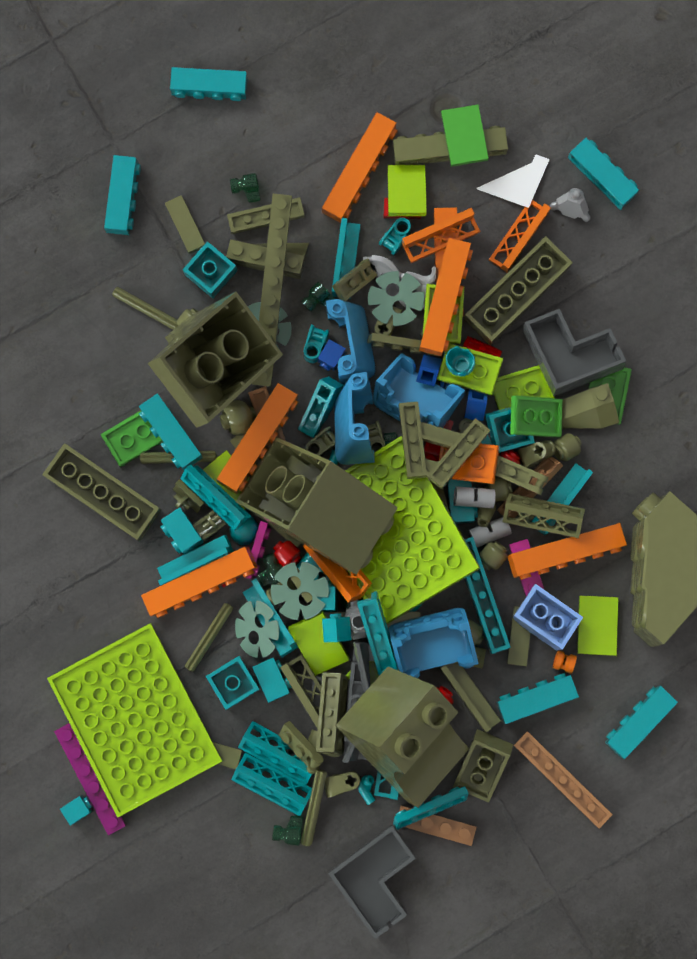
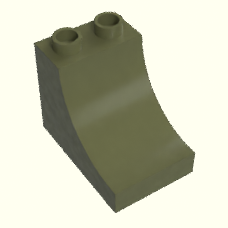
M234 292L184 320L165 337L169 344L148 365L195 427L198 428L209 423L283 354L239 294Z
M387 667L335 725L408 803L418 808L469 750L450 725L452 719L459 712L434 685L390 667Z

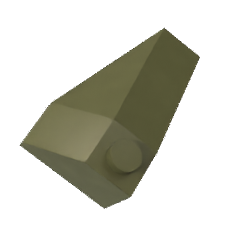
M608 383L563 399L562 429H603L619 423L615 402Z

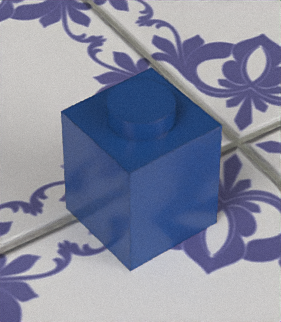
M329 339L318 357L319 366L327 371L330 369L335 371L339 359L346 353V348Z
M424 354L416 382L435 386L442 359Z
M469 389L464 418L470 420L476 418L479 421H483L488 394Z

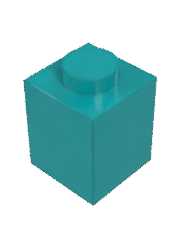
M341 613L330 614V618L322 619L324 642L352 640L350 617H342Z
M81 795L60 808V811L71 826L93 812L91 809L93 806L88 797L84 798Z

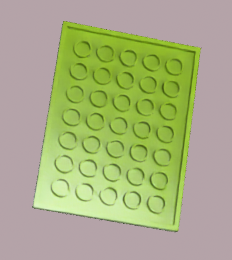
M402 436L374 452L375 462L355 464L345 470L398 507L393 515L394 522L391 529L386 534L380 536L372 549L373 557L366 567L361 568L362 572L372 583L364 594L363 599L371 598V593L377 591L387 624L480 569L433 483L428 478L407 479ZM357 578V585L361 589L364 584Z
M151 623L47 678L117 818L223 762Z

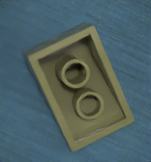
M477 729L453 788L459 787L460 789L465 786L470 795L489 803L509 760L513 744Z

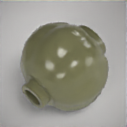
M233 400L222 410L223 415L220 416V422L224 430L228 429L230 434L241 436L246 434L254 418H256V412L253 407H249L244 401Z

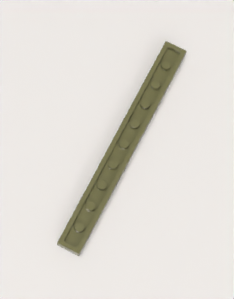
M273 193L259 323L276 344L292 195ZM274 364L252 384L271 387Z

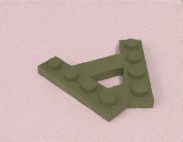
M418 402L399 403L407 479L428 478L440 489H443L491 430L476 418L463 433L444 429L420 421ZM423 441L449 448V450L439 462L425 459Z

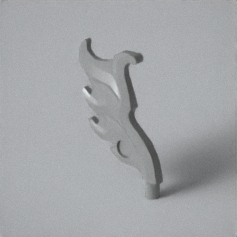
M372 255L363 257V260L368 258L371 264L375 265L376 279L387 272L399 271L391 260L383 256ZM432 267V272L429 276H423L410 271L406 272L420 283V286L412 291V293L424 292V305L422 309H425L426 284H432L436 280L437 267ZM399 271V282L402 280V278H403V276H404V274L401 273L400 271ZM394 283L389 284L386 287V293L389 296H396L399 293L398 285ZM399 300V302H400L404 307H406V304H405L403 301H400V300Z

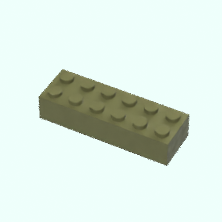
M545 236L465 314L464 320L491 346L570 269L573 262Z
M65 443L42 474L139 542L162 511L159 507Z

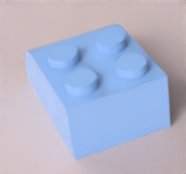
M534 584L513 616L519 625L556 651L563 650L583 619L581 615L537 584Z

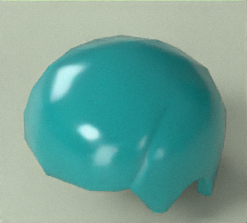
M455 346L446 354V366L453 375L464 377L472 373L475 368V357L469 349Z
M251 516L250 520L236 531L230 527L231 538L236 544L241 546L250 545L255 541L258 523Z

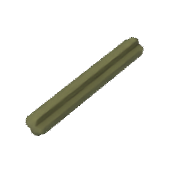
M119 287L114 289L112 295L120 301L173 330L178 326L176 323L177 319Z
M199 451L203 459L198 462H213L216 459L215 451ZM171 452L140 454V462L142 464L173 463L171 459L174 458Z
M228 603L223 604L187 661L186 669L191 672L195 671L232 612L233 607Z
M317 770L315 773L301 844L304 846H310L313 842L327 772L324 770Z

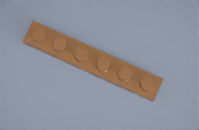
M528 731L513 745L598 829L613 815Z

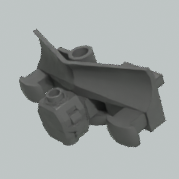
M353 642V661L351 662L350 679H348L346 713L370 687L369 661H374L370 645H368L369 642ZM316 676L320 684H322V676ZM312 680V690H311V691H313L314 685H315V683H314L313 680ZM315 694L313 702L318 707H320V695ZM345 736L342 762L348 763L358 759L367 760Z

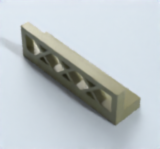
M509 493L503 522L579 538L585 509ZM509 510L517 511L520 517H508ZM529 515H536L539 521L530 522L527 517ZM555 519L558 525L549 526L546 521ZM568 523L578 524L576 531L568 530L565 525Z
M301 654L280 668L318 729L319 707L315 706L313 701L315 694L321 695V684ZM301 660L304 665L303 674L295 673L291 665ZM305 678L314 681L313 691L304 688Z
M451 663L440 668L484 732L487 733L501 721L463 667L459 666L458 663Z
M322 673L316 752L342 755L344 734L335 726L346 714L349 677L342 673Z

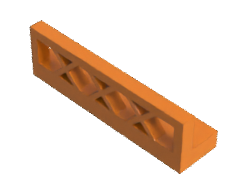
M532 200L530 206L532 205L539 210L536 217L529 218V208L525 207L488 261L508 273L551 209L548 205L544 204L541 206ZM527 222V230L518 233L517 225ZM517 237L518 243L515 247L508 248V238ZM506 252L507 259L503 264L495 259L498 253Z
M472 208L402 238V245L410 262H416L445 249L448 239L443 237L446 231L457 232L455 239L461 241L480 233ZM470 221L474 230L469 233L462 231V225ZM435 238L440 240L438 246L435 248L426 246L428 239ZM415 245L422 247L421 254L413 257L409 248Z
M303 545L304 549L348 603L359 600L364 596L372 583L361 569L357 575L352 572L348 574L343 567L308 546ZM357 578L364 584L361 589L357 585Z

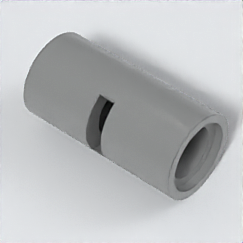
M455 487L454 506L494 508L495 489Z
M503 517L491 521L487 527L478 526L469 530L470 537L474 538L476 547L512 534L509 523H504Z

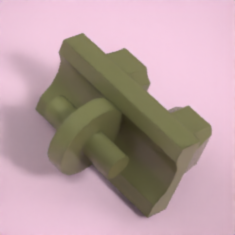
M179 479L173 488L177 493L174 498L178 501L175 507L178 509L183 506L186 510L192 508L198 513L202 509L204 501Z
M212 510L193 524V527L205 541L227 525V523Z

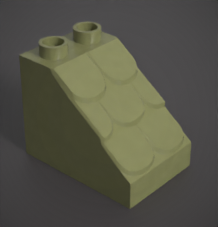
M278 437L273 441L236 503L356 575L361 568L366 567L373 557V547L380 536L386 534L391 529L394 522L393 515L398 508L332 461Z
M670 491L662 497H658L652 492L631 513L639 520L633 526L631 542L633 567L630 593L634 595L632 626L634 627L633 632L650 647L664 645L697 608V514Z

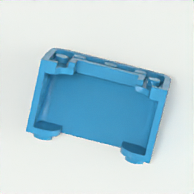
M340 299L326 301L328 320H335L339 327L346 326L351 351L350 355L342 356L338 361L339 382L341 384L346 383L350 376L355 373L367 372L368 378H371L375 373V362L372 346L368 344L369 329L364 308L358 304Z
M401 353L376 380L373 395L374 404L383 412L400 421L399 403L418 402L420 421L444 428L464 397L465 390L455 384L448 385L445 390L437 384L430 386L416 382L418 373L415 372L416 365L414 360Z
M367 372L351 375L334 403L335 455L337 461L343 465L375 462V454L371 447L367 426L361 423L355 424V414L364 413V407L367 404H373V394Z
M454 608L398 622L389 627L390 638L400 672L418 678L420 671L458 662V665L463 668H471L479 664L469 622L463 608Z

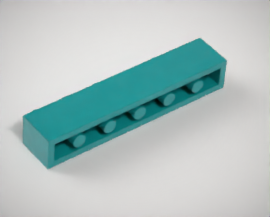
M474 538L464 539L480 566L479 570L465 577V581L480 625L483 628V634L490 654L509 649L511 646Z

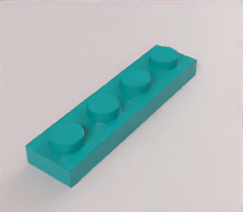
M465 786L460 789L455 787L446 795H437L431 801L425 804L423 802L419 808L414 806L411 810L399 811L394 816L393 824L396 830H399L466 801L469 792Z

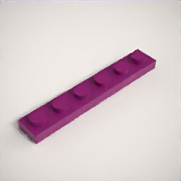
M70 723L54 731L108 836L125 827L126 824L122 816L117 818Z

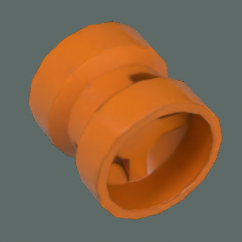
M558 650L552 668L556 670L562 669L566 673L572 674L577 656L573 654L566 655L563 651Z

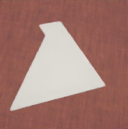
M535 155L532 163L486 183L477 189L529 208L549 159Z

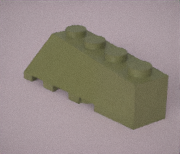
M230 239L226 257L235 265L264 271L267 243L249 244ZM287 243L284 276L301 279L309 243Z

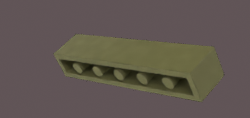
M492 126L489 129H484L488 157L506 155L508 146L505 127ZM436 132L430 136L418 134L412 138L400 136L393 140L395 165H417L450 161L444 132Z

